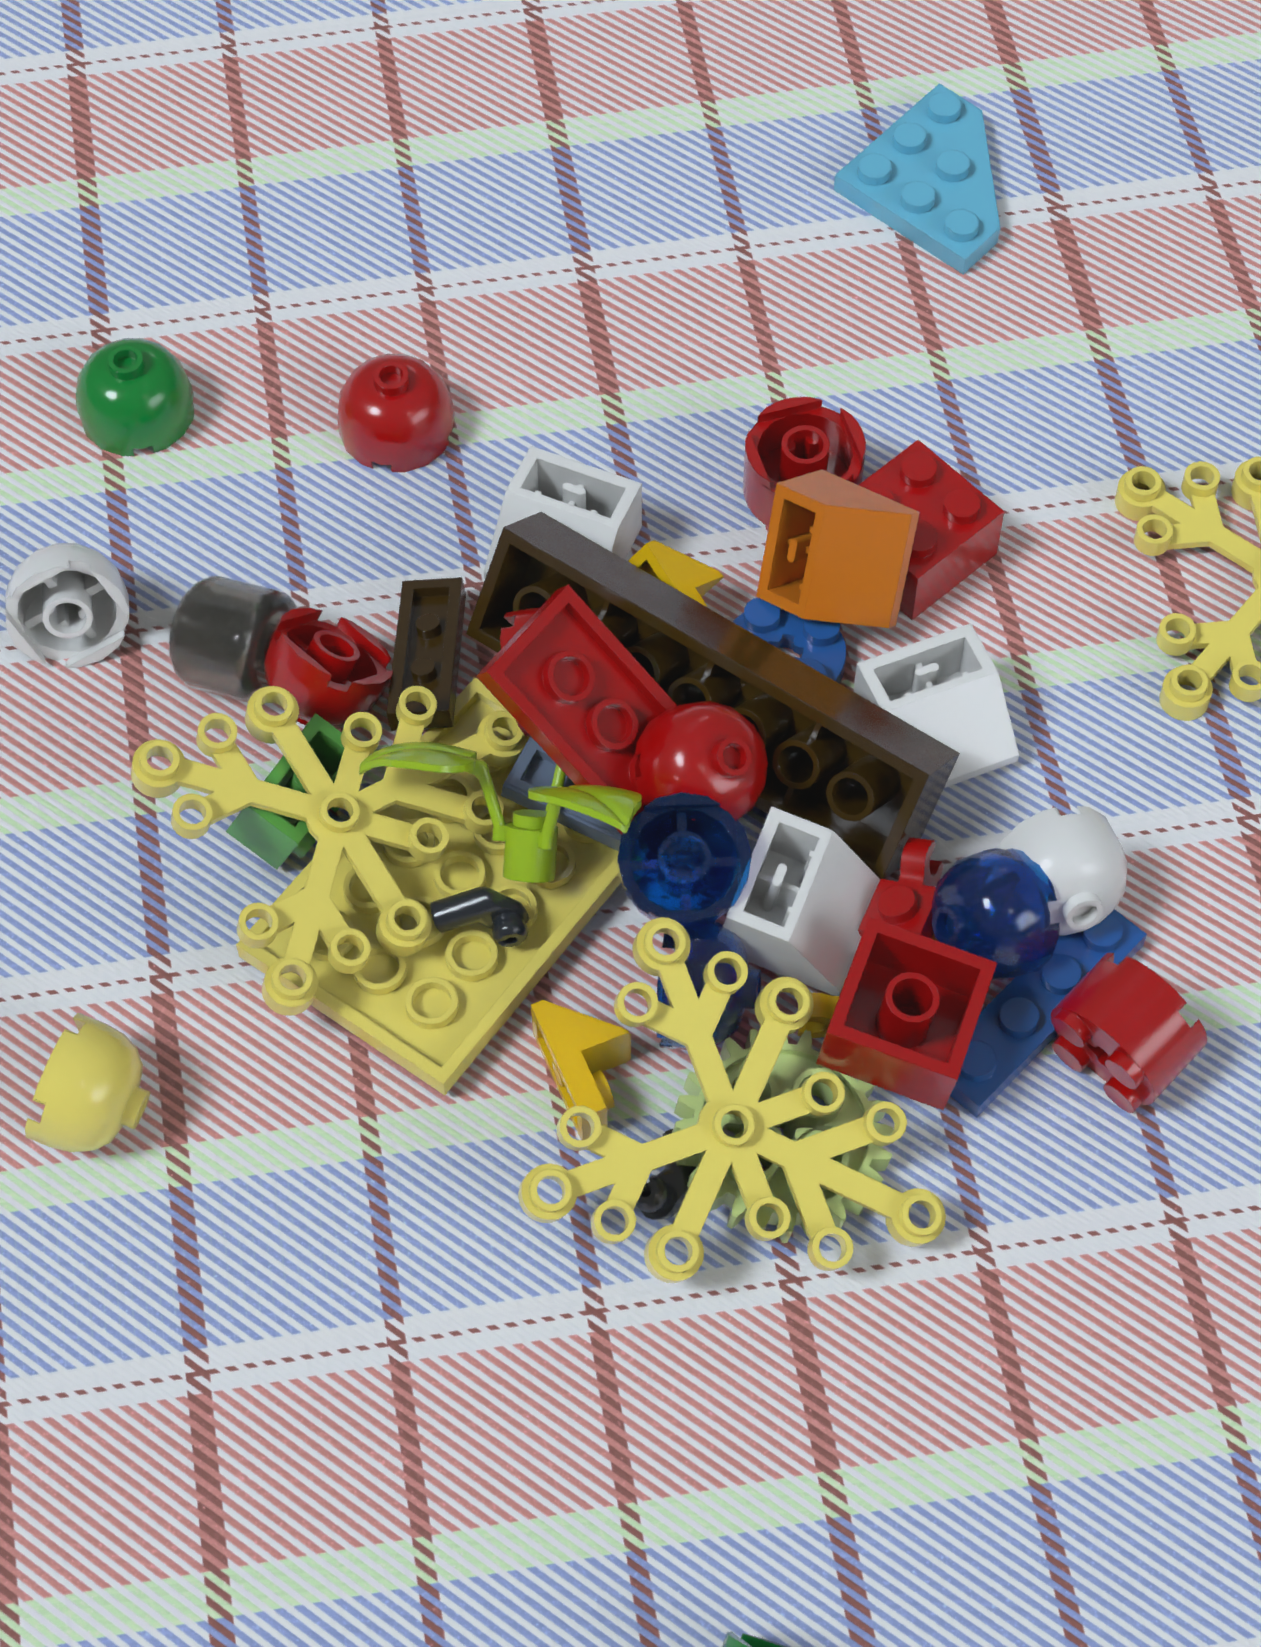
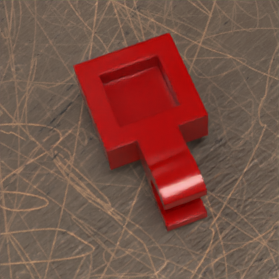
M913 837L907 840L901 856L899 881L880 879L858 929L861 937L870 916L919 935L932 938L946 905L941 888L935 887L943 872V862L930 860L936 846L934 840Z

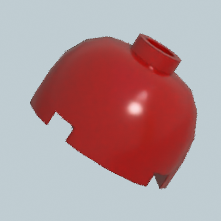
M384 354L368 359L354 369L340 390L337 418L339 435L346 451L361 465L373 469L372 462L380 465H391L392 472H408L427 466L444 453L449 445L448 436L454 428L453 402L443 377L423 360L407 354Z
M314 608L291 609L281 616L270 639L264 661L265 678L268 685L284 688L295 697L299 706L297 722L307 725L315 713L331 725H343L352 714L370 711L381 698L392 678L393 670L387 671L386 669L391 660L388 651L372 634L350 620L341 617L337 626L318 620L323 610Z
M701 701L669 708L648 722L636 743L635 756L640 755L639 768L641 776L635 777L638 793L642 795V799L651 814L671 829L706 832L727 827L752 810L764 790L768 767L764 742L754 725L730 706L712 701Z

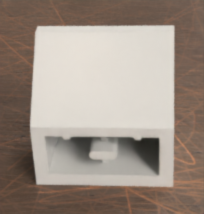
M530 446L506 489L484 568V579L486 578L503 527L539 512L547 514L625 560L642 527V483Z
M971 623L857 663L853 692L960 753L944 788L1018 761L1019 751L999 672Z
M771 806L726 916L716 949L722 952H735L745 961L785 977L795 978L808 986L833 996H839L861 939L858 931L880 879L833 830Z

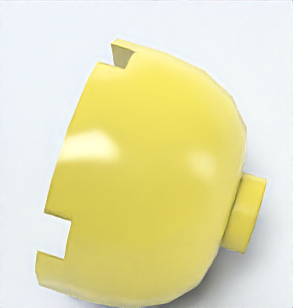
M77 1013L73 1019L79 1033L76 1034L66 1029L63 1031L37 1085L33 1101L45 1105L41 1121L39 1123L27 1118L25 1126L26 1138L48 1147L68 1152L95 1151L111 1143L123 1125L135 1129L142 1118L150 1096V1091L140 1088L143 1064L138 1049L128 1037L104 1022Z

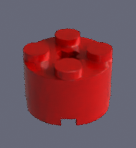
M793 397L780 400L766 407L758 415V422L751 431H748L745 439L743 493L749 509L758 520L765 524L767 531L776 484L778 482L821 469L857 485L862 482L866 441L860 424L849 412L841 407L840 413L822 407V400L813 397Z
M1114 953L1105 954L1051 1012V1021L1059 1036L1052 1044L1056 1055L1067 1066L1077 1072H1082L1086 1067H1089L1106 1081L1103 1089L1107 1096L1118 1107L1128 1113H1134L1141 1104H1152L1207 1045V1034L1199 1019L1191 1028L1179 1013L1187 1002L1169 983L1144 964L1128 956L1119 965L1114 964Z

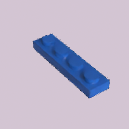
M1114 909L1099 924L1086 931L1065 936L1056 935L980 1012L958 1080L950 1096L977 1118L1058 1035L1051 1021V1012L1105 954L1114 953V964L1117 965L1126 956L1132 958L1143 947L1147 934Z

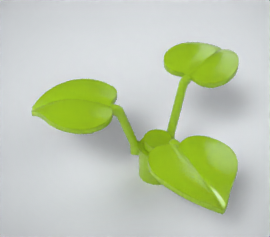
M405 742L391 745L372 753L361 762L359 775L381 766L437 773L468 772L475 775L481 784L492 820V840L505 842L503 877L519 882L543 883L555 879L558 826L556 824L561 807L598 819L626 834L632 818L641 808L642 795L640 793L601 785H572L564 787L566 774L556 764L551 786H538L528 789V799L547 803L545 811L533 809L513 811V822L505 823L488 765L485 761L477 759L476 751L434 742Z

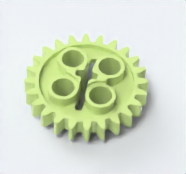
M756 1029L749 1031L744 1050L730 1037L724 1040L720 1052L721 1060L732 1089L758 1033ZM807 1030L801 1035L797 1045L788 1044V1039L786 1038L759 1102L800 1088L809 1077L818 1072H830L836 1075L843 1083L845 1097L841 1106L829 1115L814 1116L808 1114L769 1128L781 1134L779 1128H783L784 1136L793 1141L861 1118L869 1108L879 1102H884L881 1100L868 1101V1097L872 1094L875 1085L861 1080L856 1081L853 1077L816 1064L820 1052L812 1049L811 1031ZM689 1072L683 1088L689 1095H680L674 1113L681 1117L682 1120L675 1122L672 1133L696 1125L699 1113L707 1103L695 1072ZM820 1082L812 1085L811 1095L822 1099L827 1106L830 1105L833 1094L829 1086ZM877 1112L873 1118V1125L876 1131L882 1135L890 1136L894 1131L893 1127L877 1123L885 1115L884 1112ZM733 1114L723 1116L721 1121L722 1130L726 1128L736 1134L729 1136L731 1138L741 1137L744 1132L742 1120ZM869 1144L831 1159L882 1183L883 1178L879 1175L878 1171L886 1170L892 1154L881 1148L883 1146ZM704 1152L676 1162L677 1166H696L690 1174L687 1183L688 1188ZM758 1156L759 1161L765 1167L764 1174L773 1197L782 1200L790 1211V1225L786 1232L779 1236L781 1242L788 1243L795 1225H800L808 1237L782 1167ZM731 1166L710 1210H715L723 1204L731 1208L727 1220V1227L730 1229L739 1224L747 1211ZM821 1187L836 1227L842 1228L847 1218L845 1209L858 1216L863 1212L865 1207ZM762 1206L758 1209L756 1220L762 1229L765 1230L767 1224L778 1226L779 1218L774 1209L767 1206Z

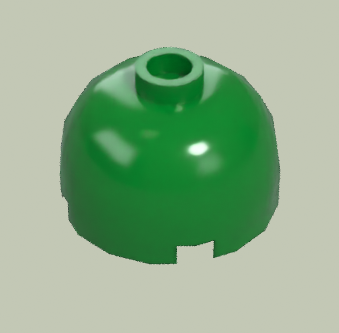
M123 338L107 343L91 354L78 375L76 387L77 411L86 436L102 450L120 456H135L133 449H144L152 446L154 453L167 449L184 436L194 419L193 389L182 363L159 343L143 338Z

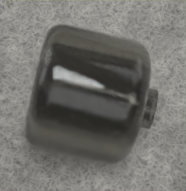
M209 576L195 583L182 597L174 614L169 634V655L176 675L190 688L248 703L255 691L269 686L265 678L264 661L271 636L281 616L291 609L299 607L283 591L230 578Z

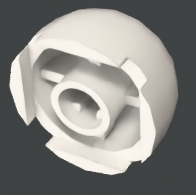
M56 543L36 550L16 567L5 594L6 629L15 646L28 657L45 664V657L52 660L68 659L65 667L79 668L103 660L120 646L125 637L124 629L129 619V595L117 567L101 553L77 543Z
M1077 806L1081 814L1071 813L1062 816L1056 807L1042 810L1020 822L1001 841L997 849L1001 860L997 866V871L992 867V878L1001 896L1020 922L1045 935L1065 936L1086 931L1104 920L1117 907L1125 893L1128 862L1123 847L1106 816L1090 807Z

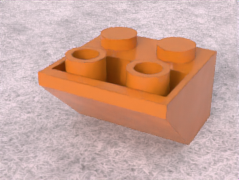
M822 469L778 482L775 489L756 597L802 619L881 628L896 626L920 512Z

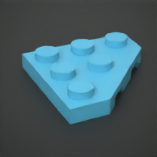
M940 83L835 175L834 191L963 275L998 243L1000 222L982 110Z

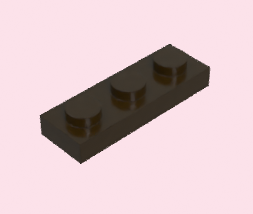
M462 577L402 581L392 664L393 674L390 680L386 713L391 731H396L399 724L396 716V707L400 695L406 688L411 686H422L429 689L437 700V709L433 720L424 729L453 727L466 601ZM410 701L406 703L407 709L413 714L421 715L427 712L426 707L420 702Z

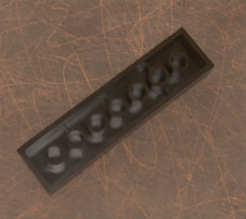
M543 512L536 513L503 527L466 632L467 635L498 653L501 650V628L513 626L504 618L506 613L540 608L557 589L569 585L677 706L701 701H712L732 707L754 725L764 742L768 760L765 786L754 805L756 808L769 814L772 806L833 830L879 879H886L900 868L901 856L907 840L910 837H922L959 757V752Z

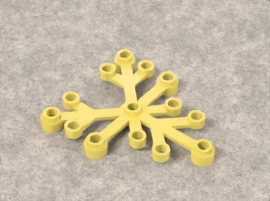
M1253 457L1243 462L1237 468L1231 487V494L1239 506L1253 511L1261 543V480H1257L1261 479V457ZM1203 461L1190 464L1186 468L1182 480L1181 490L1184 496L1190 500L1191 506L1168 493L1165 483L1158 472L1146 466L1135 467L1123 474L1118 482L1115 495L1117 510L1124 517L1138 521L1134 535V545L1141 553L1149 556H1158L1167 550L1208 546L1252 573V583L1255 591L1229 621L1194 623L1191 618L1184 614L1173 613L1165 616L1160 622L1156 642L1164 653L1180 656L1186 654L1191 649L1205 648L1191 665H1181L1169 671L1162 684L1159 695L1162 709L1172 718L1181 721L1195 720L1206 712L1213 692L1211 681L1228 661L1232 673L1229 680V690L1232 695L1244 702H1254L1261 699V662L1255 658L1250 637L1261 624V549L1223 526L1216 499L1220 473L1214 465ZM1193 479H1203L1209 484L1199 485ZM1145 532H1156L1160 534L1162 538H1150L1145 534ZM1172 630L1179 631L1185 635V638L1176 639L1167 632ZM1240 677H1252L1255 680H1257L1259 684L1248 685L1244 683L1240 679ZM1180 685H1188L1196 690H1186Z
M266 686L255 691L248 701L245 713L246 728L257 740L264 743L277 744L307 793L258 780L235 743L237 737L235 722L229 716L222 713H211L205 716L199 723L196 735V743L199 750L203 754L212 757L217 767L185 759L182 751L175 744L166 740L155 739L143 743L135 751L132 760L131 779L134 786L141 793L153 798L167 797L176 792L180 786L209 794L205 797L198 794H185L174 803L171 825L179 836L186 839H196L203 836L209 830L210 825L249 806L306 822L309 833L317 840V845L304 889L270 906L265 903L249 904L241 911L237 923L239 939L251 948L268 946L273 942L277 933L293 926L285 956L277 959L268 967L262 983V996L267 1006L278 1014L293 1016L304 1012L310 1007L317 991L318 977L310 962L318 934L321 935L328 947V960L331 966L338 972L353 974L360 971L365 966L370 954V942L366 935L359 930L348 927L329 896L342 851L381 912L376 925V937L384 950L395 956H411L423 948L430 934L432 922L429 912L418 901L403 896L369 840L409 851L419 861L432 862L443 855L449 840L448 830L441 821L431 817L419 819L414 824L376 813L397 804L463 823L467 829L476 834L492 832L493 824L491 819H480L472 811V807L475 805L487 807L482 790L475 791L467 797L432 786L457 773H437L386 767L382 780L359 791L364 773L359 775L360 764L377 749L382 736L380 721L370 713L357 712L349 716L345 721L341 734L344 751L335 782L333 783L296 724L299 706L295 697L284 688ZM411 686L401 693L396 707V716L399 724L393 745L405 742H420L424 728L432 722L437 709L436 697L429 689L422 686ZM410 701L420 702L426 707L427 712L421 715L413 714L407 709L406 703ZM265 703H275L283 707L285 712L276 716L270 715L263 710L262 705ZM495 711L487 714L481 720L476 734L452 746L476 751L477 759L485 761L490 766L507 767L517 761L527 743L528 736L523 734L515 718L509 712ZM357 727L365 728L372 734L373 738L368 741H359L352 736L351 730ZM213 728L221 729L227 734L228 739L223 742H213L207 738L205 732ZM493 728H504L510 731L514 738L502 740L494 734ZM152 756H161L168 759L171 765L167 769L157 770L152 768L147 760ZM497 796L503 814V803L501 799ZM332 807L342 808L349 813L350 819L344 822L335 821L329 816L327 811ZM186 809H195L202 814L204 819L197 824H189L180 817V813ZM422 832L431 833L438 839L439 845L425 847L418 841L417 835ZM399 914L409 915L415 919L417 927L413 930L401 929L396 924L394 917ZM253 917H259L269 924L270 929L262 934L253 933L246 926V921ZM343 943L354 944L360 950L361 956L353 960L346 959L339 954L337 947ZM284 973H295L303 980V986L295 990L288 989L281 984L279 977Z
M656 918L647 922L633 941V957L637 965L644 972L660 977L670 1006L658 1001L656 992L649 985L642 982H632L624 986L616 996L614 1012L619 1021L627 1026H644L686 1046L707 1103L700 1111L696 1125L643 1144L602 1125L599 1116L591 1108L586 1106L571 1107L561 1116L557 1123L556 1130L559 1141L570 1150L582 1151L586 1149L603 1158L570 1170H566L556 1164H542L533 1168L524 1177L519 1186L518 1199L524 1213L540 1223L556 1222L571 1211L577 1197L613 1185L607 1200L593 1212L591 1229L595 1237L603 1243H620L634 1231L636 1225L634 1208L651 1171L704 1152L673 1224L667 1225L655 1232L645 1246L644 1260L647 1269L656 1279L662 1282H682L693 1276L702 1265L704 1248L699 1234L730 1166L747 1209L745 1226L748 1232L754 1238L761 1241L774 1240L786 1232L791 1220L790 1211L782 1200L773 1197L758 1156L782 1167L809 1238L807 1246L808 1257L812 1264L820 1270L833 1271L843 1267L850 1261L853 1255L852 1239L846 1231L835 1226L821 1187L884 1216L890 1235L897 1242L905 1246L917 1247L936 1239L945 1226L946 1213L941 1200L934 1193L921 1188L910 1189L901 1193L831 1159L869 1144L886 1146L901 1138L906 1130L907 1120L903 1110L895 1103L879 1102L869 1108L861 1118L797 1141H793L769 1129L808 1114L814 1116L829 1115L841 1106L845 1097L843 1083L836 1075L830 1072H818L809 1077L800 1088L758 1102L787 1036L804 1026L812 1015L813 997L807 986L795 978L780 977L769 982L760 991L755 1001V1015L761 1026L732 1089L713 1039V1033L730 996L736 993L747 980L748 967L746 962L735 952L723 951L717 953L704 968L703 978L705 985L698 998L685 965L691 948L690 938L686 929L679 922L670 918ZM658 933H665L671 936L675 942V952L670 955H663L657 952L652 943L653 936ZM716 964H730L736 971V982L731 985L719 982L714 973ZM787 992L796 998L798 1010L795 1014L789 1015L779 1010L776 1004L778 993ZM631 993L643 996L648 1005L647 1013L641 1016L630 1014L624 1005L625 996ZM820 1082L829 1086L833 1094L830 1105L822 1106L813 1100L811 1088L814 1083ZM877 1112H884L893 1119L894 1131L890 1136L882 1135L876 1131L873 1125V1118ZM733 1114L742 1120L744 1132L741 1137L731 1138L723 1132L721 1121L724 1115ZM574 1116L585 1118L591 1127L590 1137L586 1140L572 1138L567 1131V1121L569 1118ZM552 1179L560 1185L562 1197L558 1203L548 1204L540 1199L537 1192L540 1181ZM912 1204H921L928 1210L930 1220L926 1228L916 1227L910 1221L909 1209ZM760 1207H770L777 1213L779 1223L775 1231H766L758 1225L756 1214ZM614 1209L623 1215L625 1228L622 1233L614 1235L604 1230L601 1224V1217L605 1210ZM824 1236L835 1238L841 1246V1255L835 1262L826 1260L820 1253L819 1244ZM669 1240H680L686 1245L688 1258L683 1265H675L666 1258L665 1246Z

